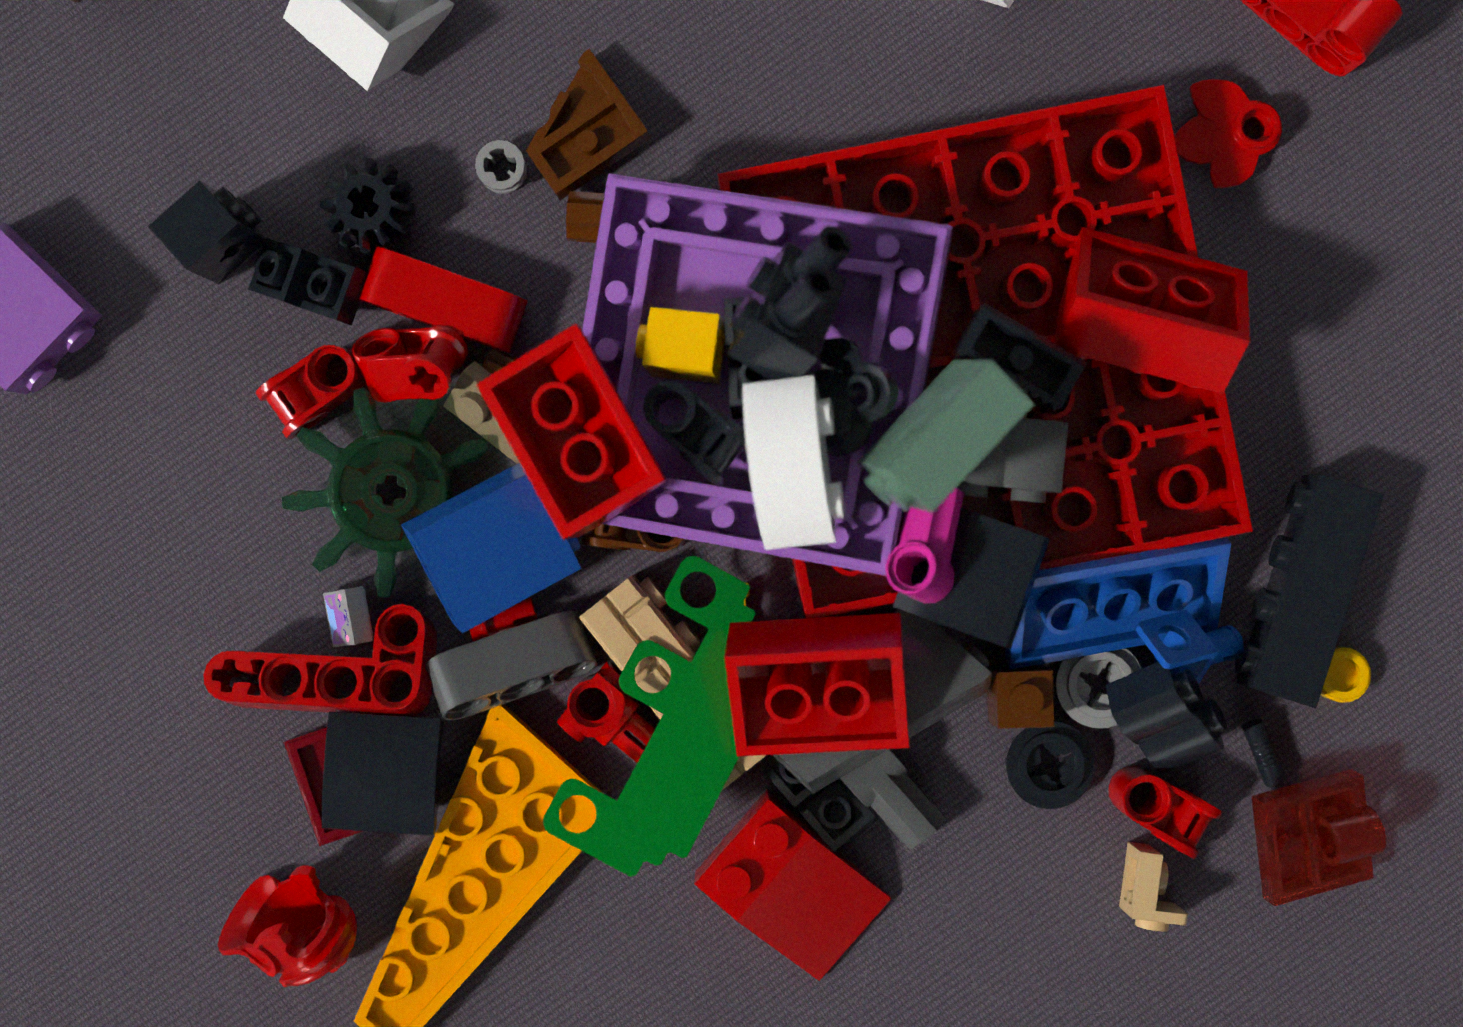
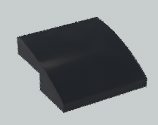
M961 508L950 560L954 570V584L951 591L944 599L936 603L926 604L898 591L893 607L1011 649L1050 539ZM928 560L920 562L914 568L911 579L913 586L922 583L927 578L929 573Z
M329 712L323 770L322 828L435 836L441 785L438 773L444 725L442 719Z

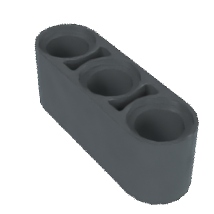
M572 610L559 612L456 647L431 658L426 663L425 668L442 717L445 720L462 719L574 680L592 671L598 663L582 621L579 619L578 612Z

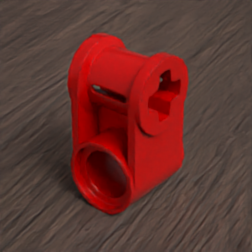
M437 325L413 329H376L358 338L351 349L372 398L377 402L384 403L404 399L434 400L442 398L450 388L452 382L451 373L464 364L468 355L467 344L462 336L455 330Z
M323 345L292 367L267 380L256 390L255 394L260 401H268L285 426L282 433L287 440H290L307 432L321 422L329 412L358 393L365 386L366 382L351 349L336 345ZM341 356L347 364L348 373L346 379L340 385L333 386L327 378L326 369L332 359Z
M1126 766L1118 770L1111 778L1108 786L1109 798L1119 811L1134 822L1150 830L1151 834L1193 859H1196L1199 854L1196 846L1212 818L1219 819L1223 813L1220 809L1179 785L1175 787L1150 771L1138 766ZM1148 782L1150 794L1147 801L1138 807H1131L1129 803L1131 790L1140 783Z

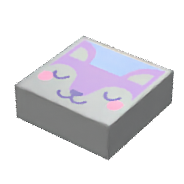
M363 586L323 593L333 647L373 641L372 638L374 636L365 588L363 589Z

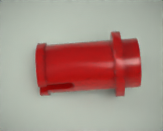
M531 596L470 629L473 642L538 620Z

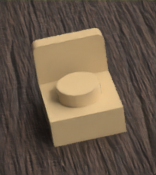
M1128 842L1119 907L1132 919H1135L1137 927L1165 932L1169 930V924L1187 925L1188 913L1175 903L1157 901L1158 895L1165 894L1168 884V866L1166 862H1163V854L1149 844Z

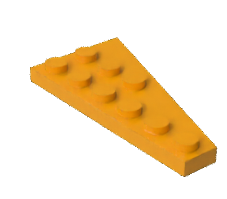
M505 704L489 710L482 731L471 751L453 797L450 799L416 877V882L395 925V930L356 1014L354 1022L359 1027H424L581 853V850L548 833L544 828L543 818L559 787L568 779H577L598 791L600 790ZM571 796L560 807V822L570 832H584L594 824L596 808L593 802L585 796Z

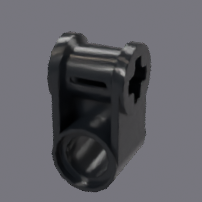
M677 381L657 383L648 391L644 398L643 412L646 421L660 437L679 451V455L714 485L720 487L724 482L722 474L740 452L746 448L745 431L718 409L714 410L688 387ZM677 398L686 401L688 406L687 413L682 421L674 425H664L660 422L659 410L667 400Z

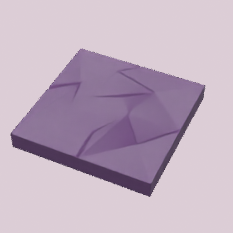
M608 173L582 331L667 481L629 509L603 524L886 576V562L889 554L898 546L904 510L894 502L890 506L887 505L866 486L864 480L869 474L857 461L926 389L953 236L952 226ZM834 226L847 234L851 240L852 247L848 252L850 253L848 257L835 270L847 278L826 339L846 338L858 345L867 362L877 363L890 371L898 384V400L894 408L883 419L873 422L872 432L865 446L848 455L830 456L827 454L832 483L841 482L845 502V518L835 519L836 542L765 550L754 505L747 449L744 448L722 474L724 482L720 487H717L679 455V451L658 435L646 421L643 412L644 398L652 387L664 381H677L688 387L714 410L718 409L732 420L729 406V371L726 347H724L720 384L652 377L642 365L643 359L636 357L637 332L640 324H648L650 307L720 314L724 321V299L752 295L753 290L746 285L753 270L764 256L773 260L787 242L804 251L824 227ZM819 358L802 377L822 369ZM865 386V396H866V399H867V397H868V391H867V388H866V386ZM677 398L667 400L659 410L660 422L664 425H674L682 421L687 413V402ZM744 418L733 419L745 431Z

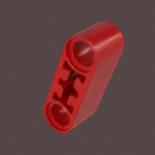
M378 246L374 252L359 297L363 302L423 324L448 327L455 330L465 339L506 353L511 351L528 304L526 299L507 291Z

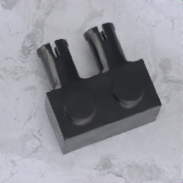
M826 226L804 251L787 242L773 260L764 256L759 261L746 285L753 290V293L743 300L730 323V327L737 330L728 355L769 380L802 377L819 358L847 278L835 271L850 254L848 252L851 250L852 244L846 233L837 227Z

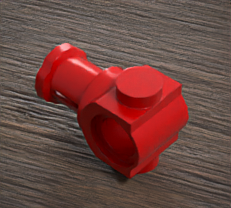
M606 662L596 675L585 677L576 684L568 696L567 709L556 722L575 740L582 743L586 737H593L603 746L612 742L638 763L656 728L637 713L639 703L620 688L619 677L622 672L609 662ZM588 688L602 690L609 700L608 711L599 716L587 714L580 705V694L583 690Z

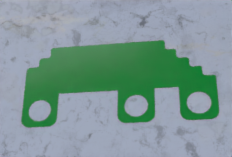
M689 556L681 562L665 592L666 603L672 609L707 627L709 630L691 662L651 640H645L637 644L619 677L620 688L629 696L661 712L663 716L618 800L616 801L577 779H568L561 784L544 815L543 825L548 833L630 877L637 875L643 862L647 861L655 866L661 865L667 853L671 852L680 858L688 856L740 757L736 755L724 656L729 624L752 622L755 616L754 610L744 605V600L750 590L748 584L697 556ZM693 572L708 574L716 585L715 598L709 605L702 608L689 606L683 600L680 593L683 579ZM649 656L662 658L668 664L671 671L669 684L665 689L657 693H649L642 690L635 681L634 673L637 664ZM574 795L589 798L596 808L594 824L588 830L581 833L568 831L563 827L559 819V810L562 803Z

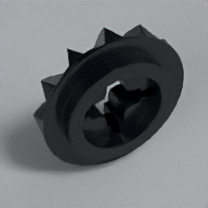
M1055 720L1054 727L1025 728L1017 736L1013 737L1008 754L1004 759L1008 782L1014 791L1027 803L1043 809H1058L1074 803L1086 792L1094 775V756L1086 738L1074 727ZM1040 744L1053 756L1060 754L1064 756L1070 753V755L1063 758L1062 762L1056 765L1057 778L1060 782L1058 785L1045 772L1037 774L1032 772L1028 774V772L1035 770L1034 767L1041 762L1039 755L1041 751L1038 746Z

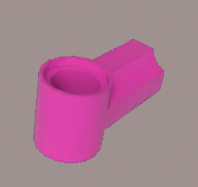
M955 488L933 513L913 507L905 511L899 544L889 554L886 562V576L894 589L924 604L936 603L944 599L954 584V570L950 560L964 492L960 489ZM928 560L929 573L927 578L922 583L913 586L911 579L914 568L920 562Z

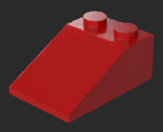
M768 789L695 871L694 884L738 923L818 981L823 978L891 900L890 895L843 854L834 852L811 826Z

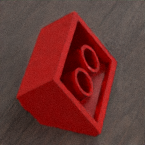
M1082 227L1078 235L1058 311L1055 344L1081 359H1093L1126 368L1134 373H1146L1177 381L1191 388H1203L1224 394L1250 342L1248 271Z
M574 324L476 384L563 540L581 537L629 509L667 481L579 324Z
M901 613L736 622L729 624L724 658L737 757L909 748Z

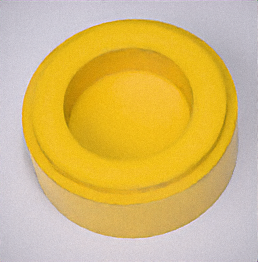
M1336 646L1321 696L1342 703L1351 702L1361 697L1368 689L1371 681V669L1366 658L1354 649Z

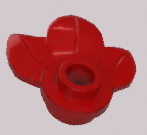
M1218 79L1201 80L1192 84L1189 88L1198 116L1191 118L1174 135L1178 156L1187 162L1210 164V179L1214 188H1230L1240 185L1254 173L1259 156L1272 150L1278 143L1282 134L1280 116L1271 105L1265 102L1249 101L1244 91L1234 82ZM1246 121L1255 122L1259 126V138L1252 139L1246 136L1243 129Z

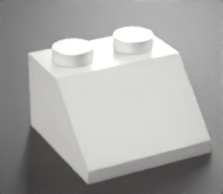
M290 0L283 18L343 69L348 76L368 91L404 67L448 16L454 3L450 0Z

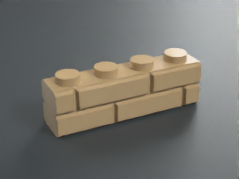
M634 574L579 617L621 671H623L637 644L645 640H651L690 662L701 645L700 640L683 620L674 626L661 608L667 604L665 596L649 577L640 582ZM649 656L637 664L634 673L635 681L642 690L649 693H657L665 689L669 684L671 671L668 664L662 658ZM651 708L653 712L657 715V717L661 720L663 714ZM766 755L740 756L723 789Z

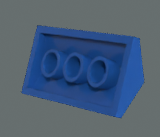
M1227 537L1168 549H1155L1039 570L1011 649L1004 647L1006 664L1010 670L1146 645L1136 632V627L1140 621L1183 610H1188L1204 632L1216 630L1218 628L1231 542ZM1169 630L1158 632L1161 641L1165 639Z

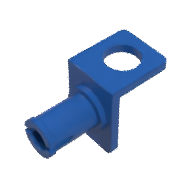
M1188 610L1140 621L1136 627V632L1153 653L1155 663L1159 662L1165 669L1179 667L1180 670L1188 668L1196 678L1198 685L1210 665L1237 660L1240 658L1239 654H1242L1244 651L1242 636L1235 627L1226 625L1216 630L1204 632ZM1163 630H1169L1165 639L1162 642L1159 638L1158 632Z

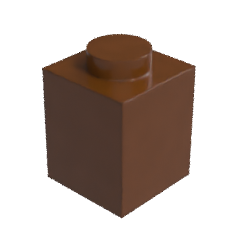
M1043 665L1010 670L1008 666H989L987 668L992 673L991 688L987 691L988 721L997 729L1054 727L1053 670Z

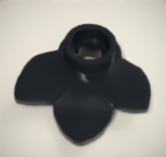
M830 338L824 341L819 355L822 369L811 372L806 376L814 375L820 399L830 398L834 434L825 435L827 454L830 456H843L858 451L867 444L872 432L873 422L883 419L894 408L898 400L899 389L893 374L877 363L867 362L856 343L846 338ZM865 386H866L867 391H868V397H867V399H866V396H865Z

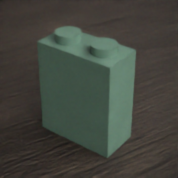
M953 360L857 461L869 474L864 483L879 499L889 506L894 502L905 511L913 507L933 513L1034 404L992 360Z

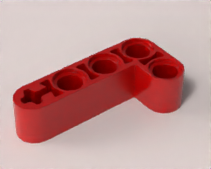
M1240 0L1324 71L1339 77L1347 75L1364 63L1403 15L1402 9L1396 0Z
M405 604L393 605L384 610L377 620L372 658L225 651L212 657L206 665L203 674L204 685L208 693L216 699L242 708L415 716L425 709L432 695V685L425 666L431 658L436 656L437 631L433 622L414 607ZM407 621H416L418 624L416 638L406 646H398L396 643V633L399 627ZM299 669L302 679L300 687L295 693L285 696L282 691V683L285 676L289 672ZM244 672L259 678V686L250 682H236L231 687L230 681L232 677H239ZM354 672L357 679L354 692L345 699H339L336 694L338 680L343 675ZM409 675L412 679L411 693L401 702H393L390 696L393 682L401 676Z

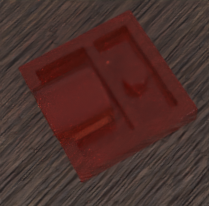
M1348 769L1251 796L1262 896L1271 905L1278 906L1374 878L1372 856L1384 852L1386 848V834L1381 819L1366 804L1363 775L1353 769Z

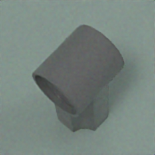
M888 749L840 779L865 807L871 806L897 838L911 850L936 832L945 818L906 775L908 770Z

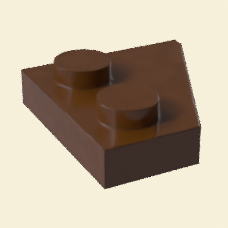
M590 48L582 53L578 60L580 66L578 72L566 92L560 91L550 108L549 120L538 129L526 149L529 157L560 201L569 195V191L577 190L651 139L643 123Z

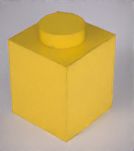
M650 307L648 324H640L638 328L636 357L643 359L642 365L652 377L720 384L725 347V323L720 314Z

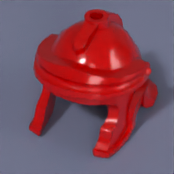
M303 865L293 870L289 879L282 882L270 875H264L256 879L242 894L230 913L219 936L218 948L222 955L239 954L246 956L251 963L259 967L268 976L273 977L277 973L282 974L279 983L283 987L305 985L321 978L328 972H336L347 962L356 939L357 919L349 903L344 898L334 895L327 896L320 889V880L315 875L316 869L312 866Z

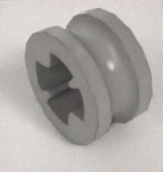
M496 140L487 143L480 149L476 157L475 169L479 179L489 190L496 194H509L515 192L524 184L527 178L528 166L525 157L516 145L508 141ZM499 154H505L510 163H516L515 172L513 173L508 170L507 173L510 178L504 181H499L494 172H487L489 162L495 165L496 162L493 157Z

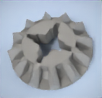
M1126 648L1066 659L1059 662L1054 687L1061 708L1072 719L1091 728H1109L1117 725L1111 714L1108 694L1099 692L1095 698H1091L1087 705L1090 699L1088 695L1091 687L1084 682L1085 679L1079 677V674L1083 672L1085 674L1098 675L1102 668L1105 669L1108 662H1110L1106 669L1108 671L1106 680L1111 683L1141 670V666L1135 656Z

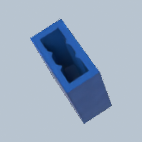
M520 463L401 524L450 621L461 633L472 629L582 569L574 554L575 551L580 549L577 537L562 539Z

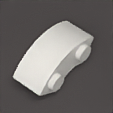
M814 375L743 384V413L748 466L757 520L765 550L836 542L835 519L845 518V502L841 482L832 483L827 457L825 435L834 434V417L830 398L820 399Z

